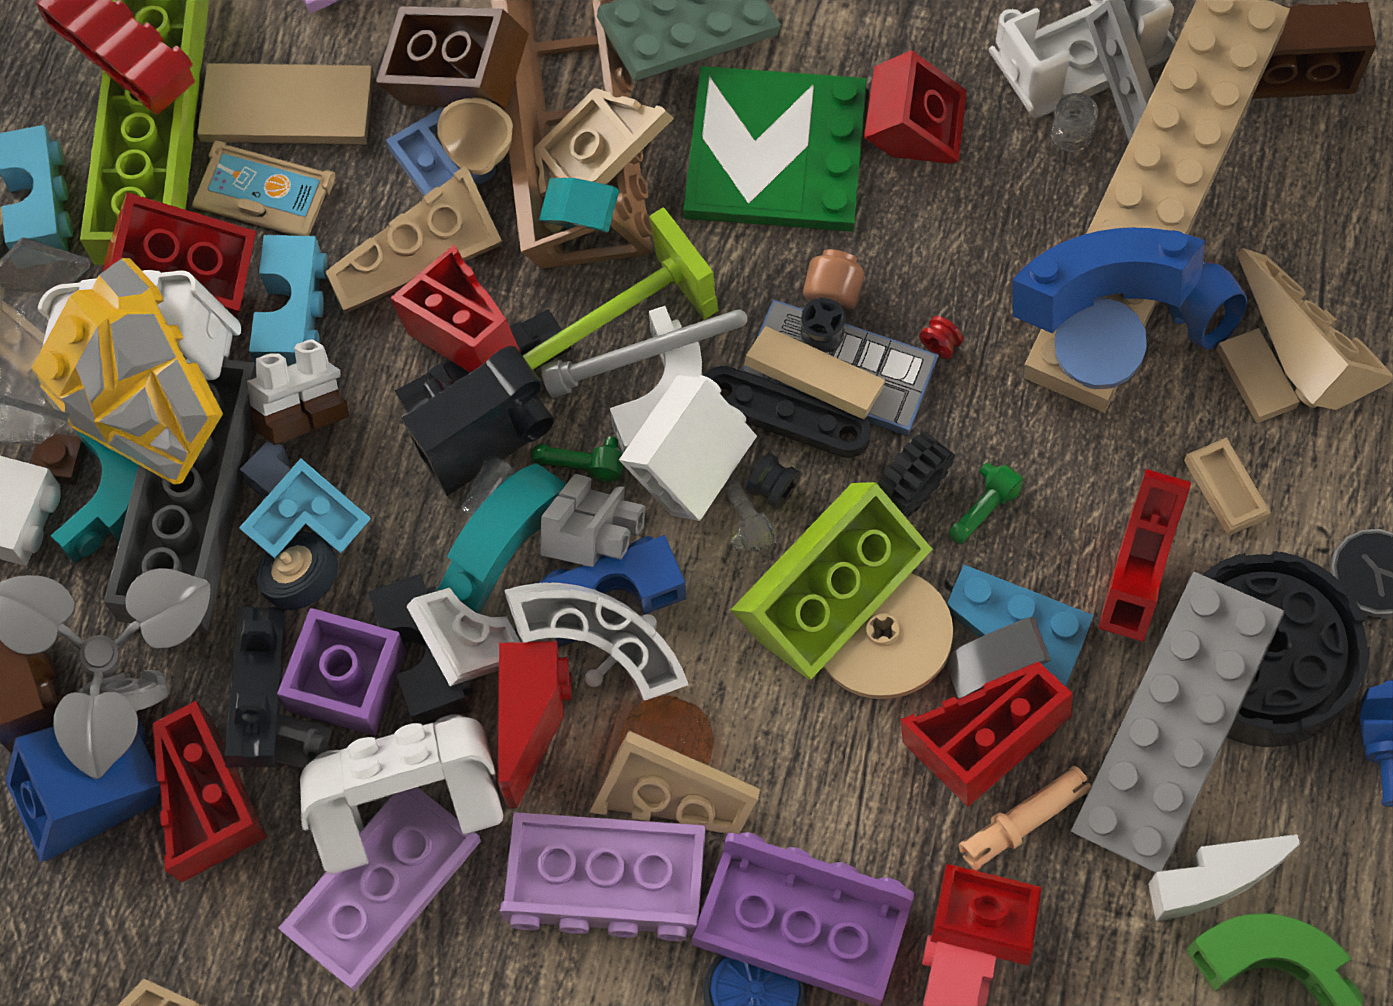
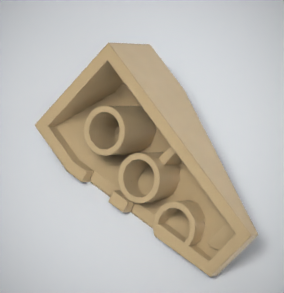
M1244 248L1240 250L1237 254L1284 372L1297 387L1294 392L1303 403L1311 408L1320 406L1338 410L1389 384L1393 380V374L1357 337L1351 341L1332 327L1333 323L1337 320L1327 310L1323 311L1316 304L1308 300L1303 301L1302 298L1306 294L1305 290L1267 255Z

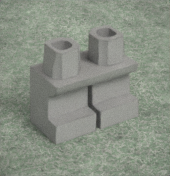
M574 474L559 493V496L555 498L541 516V556L591 567L596 564L601 555L621 560L627 552L630 534L638 536L644 527L645 506L625 501V487H617L611 494L591 490L590 477Z

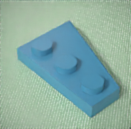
M963 565L947 602L950 614L979 638L1017 621L1034 617L1051 661L1043 666L1065 686L1068 683L1094 617L1092 614L967 565Z

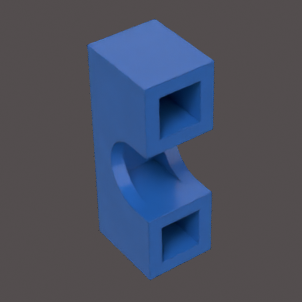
M665 535L655 539L647 536L632 542L621 560L601 555L593 567L583 565L569 571L568 569H558L544 576L543 581L537 582L578 585L604 594L612 590H624L635 596L644 615L687 599L684 578ZM554 638L557 641L558 648L577 641L568 638Z

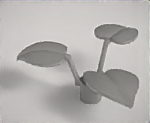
M154 569L141 574L131 583L125 599L126 609L136 621L129 624L114 641L104 635H95L87 640H83L63 624L72 615L75 606L69 591L57 581L43 576L26 575L9 578L0 582L1 642L10 650L20 654H38L48 650L55 643L57 633L59 632L69 639L75 647L80 649V660L85 671L94 676L90 687V695L78 692L67 694L60 701L54 715V731L60 747L67 758L88 776L94 779L101 778L129 749L137 733V714L128 699L116 692H106L99 695L103 677L114 673L119 666L120 655L118 650L123 648L128 639L140 628L145 642L155 649L171 648L188 639L198 628L208 609L210 584L207 580L172 569Z

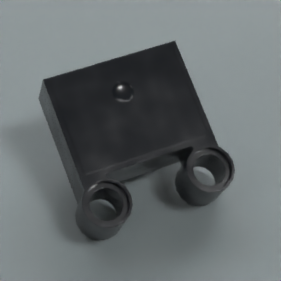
M515 346L505 347L497 351L483 365L455 383L453 381H446L441 384L437 378L427 380L423 385V391L429 397V400L401 418L423 464L446 496H449L527 443L538 440L554 424L555 419L537 396L543 383Z

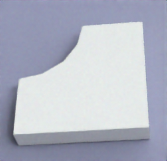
M450 588L413 598L406 606L450 686L498 671L499 643L521 642L507 616L489 617L476 613L460 602Z

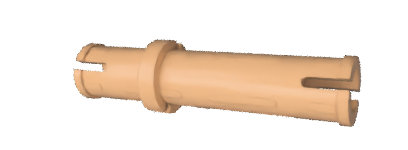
M1072 766L1067 772L1007 813L1001 814V812H998L991 817V824L965 842L959 843L960 852H967V854L963 855V858L971 868L978 870L983 864L1005 849L1011 848L1014 850L1022 844L1021 838L1083 795L1088 794L1091 784L1088 782L1084 785L1082 784L1088 778L1077 766Z

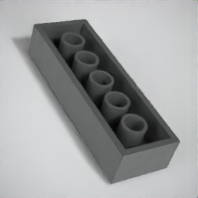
M223 359L220 376L215 380L206 381L223 414L183 483L173 484L144 467L138 466L104 600L105 605L118 622L132 623L136 621L128 613L125 599L131 583L138 576L154 569H172L203 578L210 584L208 609L200 625L195 630L208 633L244 479L240 469L248 461L255 432L253 430L247 386L248 380L256 378L255 363Z

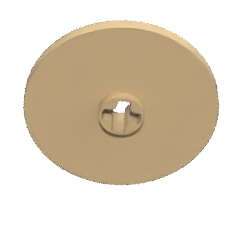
M910 573L824 665V670L844 689L867 698L892 699L918 691L940 673L950 656L953 645V623L945 600L930 583ZM889 626L891 627L892 638L889 639L882 636L876 640L875 628L878 627L881 630H885Z

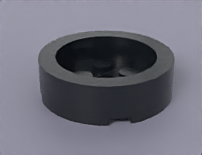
M1273 551L1272 554L1248 556L1242 553L1227 558L1207 570L1203 576L1284 610V615L1275 632L1282 639L1284 649L1276 653L1266 651L1227 734V738L1252 746L1281 747L1303 742L1321 733L1337 719L1355 696L1368 668L1370 647H1367L1363 626L1365 619L1356 600L1348 589L1330 572L1305 558L1284 552Z

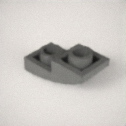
M1028 617L988 633L950 652L946 666L958 699L983 689V684L1038 661L1044 665L1051 661L1035 618Z

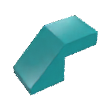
M550 178L539 220L568 228L580 226L608 233L619 189L614 186L578 178Z

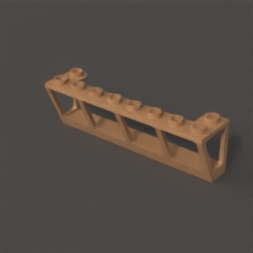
M491 0L492 9H504L529 33L507 109L504 110L509 115L513 124L509 156L521 252L542 269L651 254L650 236L652 235V230L645 205V199L648 198V188L644 178L641 176L639 163L643 161L642 150L617 176L613 177L606 184L619 189L610 227H613L631 244L564 252L563 242L596 230L576 226L562 232L560 229L554 234L539 220L545 198L539 194L538 178L540 171L538 166H536L534 147L549 133L548 128L550 125L558 124L572 110L565 109L546 112L540 57L548 54L599 48L605 91L610 92L614 97L624 96L630 98L629 91L633 89L631 76L596 17L599 5L616 0H592L597 35L537 42L532 0Z

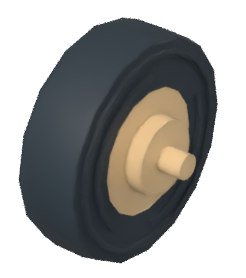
M301 531L294 536L275 559L267 552L264 554L257 567L256 581L262 595L279 609L293 611L305 608L319 600L331 588L337 576L338 560L333 548L323 538L313 532Z

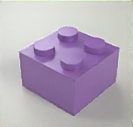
M310 608L277 695L288 712L376 736L397 679L396 674L399 673L406 654V648L399 632Z

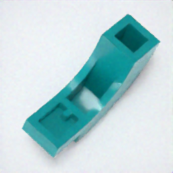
M78 431L76 433L85 447L101 462L102 477L98 490L92 499L51 535L63 553L74 564L82 557L93 554L101 546L103 539L108 534L119 543L139 466L130 459Z
M537 463L517 471L506 479L481 504L457 537L447 555L452 561L437 591L450 588L460 602L474 612L481 613L503 569L517 549L531 535L541 530V516L555 498L559 496L566 483Z

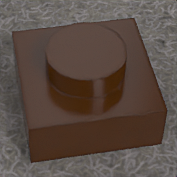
M39 432L30 464L48 468L58 483L76 485L86 447L81 439L76 436Z

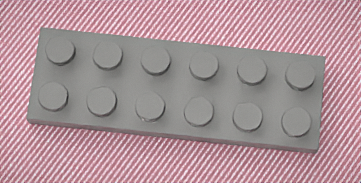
M1193 571L1071 832L1155 873L1164 871L1284 615V610Z

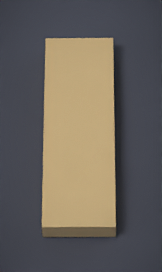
M767 326L764 327L746 354L744 363L747 367L865 420L882 392L885 379Z

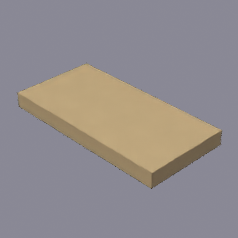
M207 63L198 137L201 142H215L218 140L226 143L367 145L374 78L372 66Z

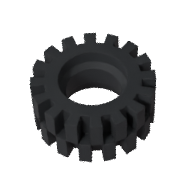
M923 431L920 435L917 434L913 437L911 443L908 442L903 447V451L893 458L894 462L887 466L884 471L885 475L879 479L877 484L905 517H910L914 511H918L924 501L926 502L931 497L934 489L937 490L940 486V481L947 476L949 472L947 470L954 463L955 454L929 433Z

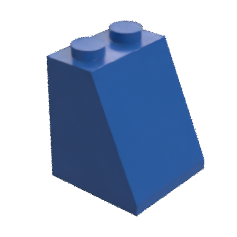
M139 720L135 739L129 749L99 779L88 776L67 758L57 741L54 726L15 739L5 783L40 862L49 860L156 804L161 791L160 783L157 782L155 758L151 759L145 747L146 736Z

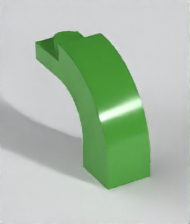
M1261 913L1231 918L1219 923L1194 939L1185 950L1214 991H1217L1246 971L1256 968H1273L1284 971L1298 979L1309 990L1320 1006H1363L1364 1000L1356 985L1346 977L1342 979L1337 970L1351 960L1349 955L1321 930L1295 918Z

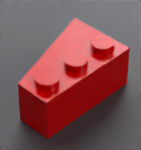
M454 244L390 298L409 336L469 372L483 365L493 354L505 347L515 346L519 350L506 318L486 289H483L474 272L464 262Z
M1038 661L983 684V689L960 699H957L956 696L942 702L941 707L917 717L912 714L900 719L902 741L921 762L969 807L1072 717V692Z
M197 701L152 723L157 782L160 783L162 811H160L161 826L164 828L166 846L164 866L167 873L183 883L268 836L236 768L226 767L225 745L212 717Z

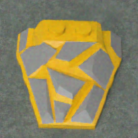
M121 258L99 274L92 289L77 290L69 296L35 360L32 370L41 382L40 387L46 400L73 429L173 484H180L185 480L223 412L198 364L187 363L177 344L184 337L177 325H167L157 305L164 301L158 287L130 258Z

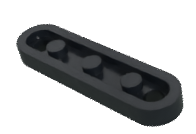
M729 366L712 368L704 375L713 380L721 390L725 389L731 392L724 399L729 405L737 408L745 415V423L844 458L859 456L869 446L871 426L867 418L863 420L809 394ZM850 433L856 439L851 442H845L840 436Z

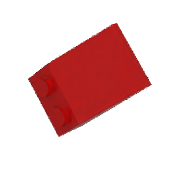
M557 641L499 643L498 783L508 809L518 808L564 717V701L572 700L573 698L572 673L569 672L568 657H560Z

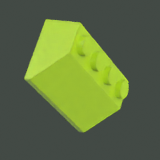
M876 482L851 483L730 611L761 645L805 678L812 679L933 549Z

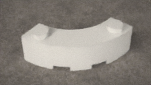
M536 583L504 590L518 634L524 643L544 638H568L579 641L583 640L596 645L608 652L623 665L637 693L644 701L689 685L680 663L664 639L640 615L613 597L594 589L564 583Z

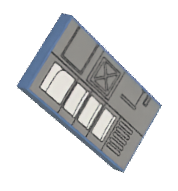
M773 299L758 336L764 327L767 326L802 342L800 332L803 309ZM845 324L843 342L837 349L827 354L885 379L883 390L866 418L871 424L909 436L939 355ZM818 326L815 329L825 332L824 328H819ZM745 366L743 369L744 372L798 390L750 367Z

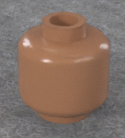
M827 249L823 251V255L812 258L803 288L804 297L809 302L819 298L832 299L838 302L844 311L855 308L859 301L865 276L863 268L856 263L857 257L847 252Z

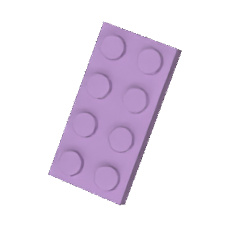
M418 787L393 794L360 832L369 864L336 874L326 872L279 926V930L353 992L363 983L481 842L480 837L475 832L463 835L458 819Z

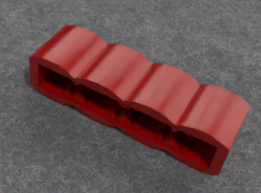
M38 0L36 2L44 21L58 35L72 43L87 59L101 67L109 77L128 90L153 113L157 115L195 83L190 70L193 64L186 53L177 46L171 49L164 44L162 36L151 24L146 22L142 25L136 21L134 14L123 1Z

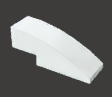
M1298 834L1202 846L1192 858L1194 867L1156 872L1148 883L1156 922L1188 916L1217 906L1243 893L1268 876L1290 856L1300 844Z

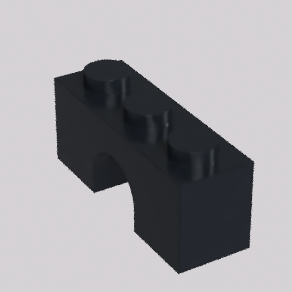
M420 573L369 591L368 594L380 627L399 632L403 643H418L426 648L422 661L416 667L396 674L413 723L423 726L430 723L434 725L438 719L447 715H462L470 712L465 696L473 694V690L469 680L453 686L449 685L406 607L413 598L437 592L435 586L426 588Z

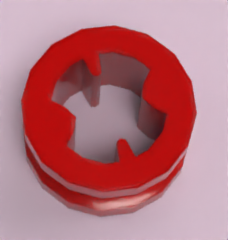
M941 316L932 317L929 321L930 328L925 327L919 333L922 344L930 352L938 354V357L942 359L951 358L954 354L953 347L957 348L964 342L963 334L959 328Z

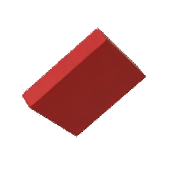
M946 864L931 942H941L1029 966L1033 952L1042 887Z

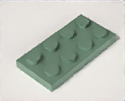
M616 0L599 5L596 14L633 81L776 36L781 27L766 0Z

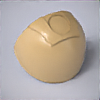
M477 97L457 100L446 106L440 114L438 135L445 152L460 168L466 165L471 174L483 175L490 172L506 156L511 146L512 121L504 110L489 100Z

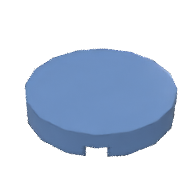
M1108 298L1094 299L1093 306L1079 311L1064 321L1057 328L1054 339L1055 357L1063 373L1070 379H1074L1076 382L1091 389L1114 388L1128 381L1141 366L1147 348L1146 330L1138 315L1124 303Z

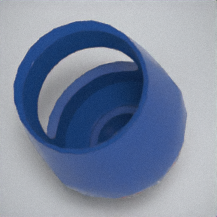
M1203 261L1202 278L1180 308L1168 303L1166 304L1169 314L1175 323L1187 324L1188 336L1194 344L1204 349H1213L1220 342L1225 341L1240 323L1247 306V296L1234 276L1226 268L1217 263ZM1223 304L1225 307L1223 319L1212 332L1204 335L1211 317Z

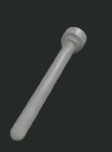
M734 310L572 364L570 361L563 363L560 359L544 364L541 367L545 387L552 398L572 392L573 387L578 386V381L743 327L747 323V314L743 310Z

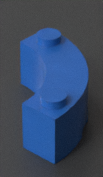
M1131 227L1096 231L1064 241L1033 259L1012 280L1013 317L1053 334L1068 318L1085 308L1093 306L1094 299L1107 295L1121 293L1124 299L1155 300L1180 308L1202 278L1205 240L1176 230Z

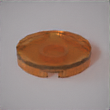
M669 695L654 697L635 707L626 718L627 721L621 730L620 747L628 731H631L707 766L711 762L714 738L710 721L702 710L690 701L688 703L685 700L678 699V697Z

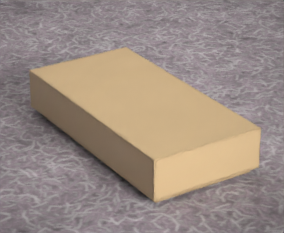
M1259 328L1218 344L1216 350L1256 423L1297 408L1300 401Z
M1227 437L1186 455L1184 462L1227 536L1269 518L1270 510Z

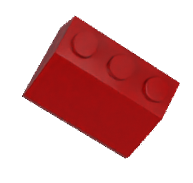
M127 192L107 249L102 272L121 258H130L142 271L153 270L160 271L161 273L173 271L189 272L235 317L240 311L256 231Z

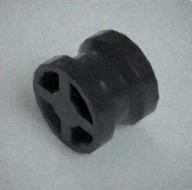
M819 298L812 300L805 306L801 316L802 325L800 332L803 343L825 353L832 352L841 345L844 338L846 316L844 309L838 302L828 298ZM818 326L819 328H824L825 332L815 329Z
M767 453L753 470L747 482L746 491L755 496L763 495L768 499L770 506L780 509L793 493L800 479L801 471L792 466L787 468L779 464L778 457Z

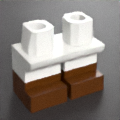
M309 339L296 344L294 350L297 363L287 366L286 358L280 354L270 353L256 358V378L247 381L253 430L274 445L310 432V427L316 430L349 417L347 402L339 396L336 381L341 375L340 369L328 362L324 346L315 340Z

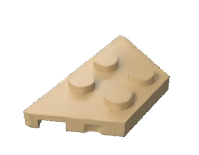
M594 88L534 147L535 162L540 171L538 178L539 194L545 198L550 178H578L606 185L674 118L663 107L656 105L655 108L640 104L635 99L624 96L614 97L610 92ZM543 222L546 228L554 234L563 227Z

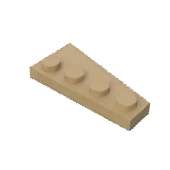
M464 165L439 188L435 187L423 197L422 201L406 213H401L389 223V226L373 238L367 239L325 271L343 313L346 314L400 290L453 244L465 262L501 246L502 240L467 166Z

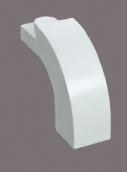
M666 306L649 311L652 337L682 328L678 319L671 321ZM698 342L659 354L665 370L656 387L639 399L610 408L612 428L616 438L619 440L622 453L625 452L677 375L689 377L702 376V358Z

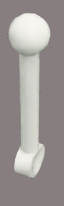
M650 614L641 616L656 630L657 621L654 616ZM610 655L597 669L589 670L584 678L586 684L590 687H598L603 681V675L618 660Z

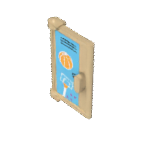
M216 140L209 153L211 160L193 200L192 207L293 236H309L325 195H330L335 182V172L316 170L228 146L225 142ZM264 211L266 212V214H265L264 216H262V217H259V216H258V215L262 214Z

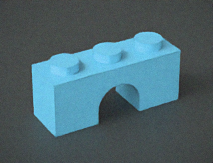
M45 125L0 133V175L10 192L25 189L32 190L30 195L23 201L1 206L5 244L18 264L68 255L67 238L73 237L70 216L67 211L64 212L63 201L69 200L68 188L64 176L59 174V166L65 164L64 153L60 141L52 140Z
M264 235L259 275L267 294L287 295L290 299L284 307L277 311L254 312L249 353L255 365L256 358L271 353L280 354L286 358L287 366L297 363L294 350L296 344L309 339L320 343L319 332L315 330L316 317H322L324 311L323 292L319 291L320 279L327 278L325 271L328 270V257L326 253H321L316 236Z

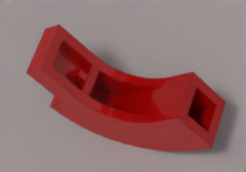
M1145 469L1115 562L1099 621V629L1144 642L1157 604L1169 551L1190 491V481Z

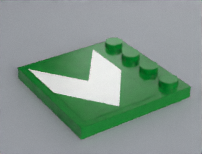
M700 66L683 208L684 219L854 232L867 78Z

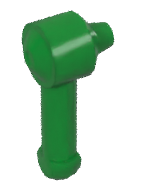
M610 436L606 438L602 446L594 448L592 453L553 448L545 444H537L531 453L532 461L540 466L553 465L586 470L592 477L604 482L620 480L623 464L619 461L623 454L619 450V440Z
M986 462L980 468L979 473L985 479L986 492L950 529L949 535L954 542L958 544L965 543L999 503L1004 505L1008 501L1014 500L1020 494L1024 478L1007 464L994 466Z

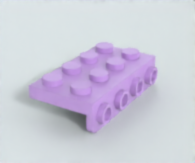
M514 812L505 895L500 908L501 916L504 921L511 922L510 926L519 930H539L540 924L559 925L560 931L571 934H586L589 931V927L606 928L609 935L631 938L636 937L638 931L657 932L659 939L684 941L687 938V934H694L699 920L706 828L704 825Z

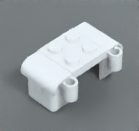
M1090 0L1092 6L1036 30L1040 14L1038 8L1024 14L1015 9H1008L1001 13L996 35V43L1000 51L997 52L994 46L989 47L988 50L1032 117H1043L1110 88L1086 19L1087 16L1107 0ZM1124 0L1142 54L1145 57L1147 68H1152L1166 60L1176 45L1175 39L1168 30L1174 12L1173 4L1170 0Z
M153 270L143 271L158 287L164 299L162 303L157 305L167 325H177L184 337L177 344L182 354L187 358V363H197L206 381L217 379L221 373L223 359L228 360L232 336L241 334L239 321L189 272L173 271L161 273L160 271ZM96 279L57 285L43 295L38 305V311L49 320L44 343L69 296L77 290L92 289Z
M452 714L438 719L434 725L433 723L423 726L418 723L405 725L399 728L393 735L379 739L373 737L361 738L352 742L348 748L329 750L316 756L314 761L310 762L303 769L300 777L301 818L304 831L308 830L310 826L325 871L330 874H336L369 864L360 837V832L364 829V825L357 807L358 804L445 778L463 835L501 823L503 812L495 783L496 773L484 727L473 718Z

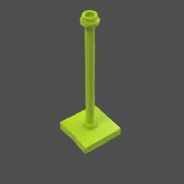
M664 207L649 216L656 257L660 261L662 268L522 355L532 369L537 368L670 283L679 286L704 320L718 312L712 269Z

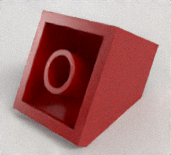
M913 50L876 65L873 72L864 138L895 158L947 164L956 163L959 161L967 90Z

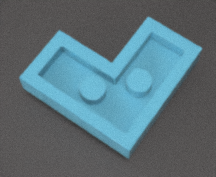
M300 459L239 529L274 559L305 524L341 554L371 518L304 460Z

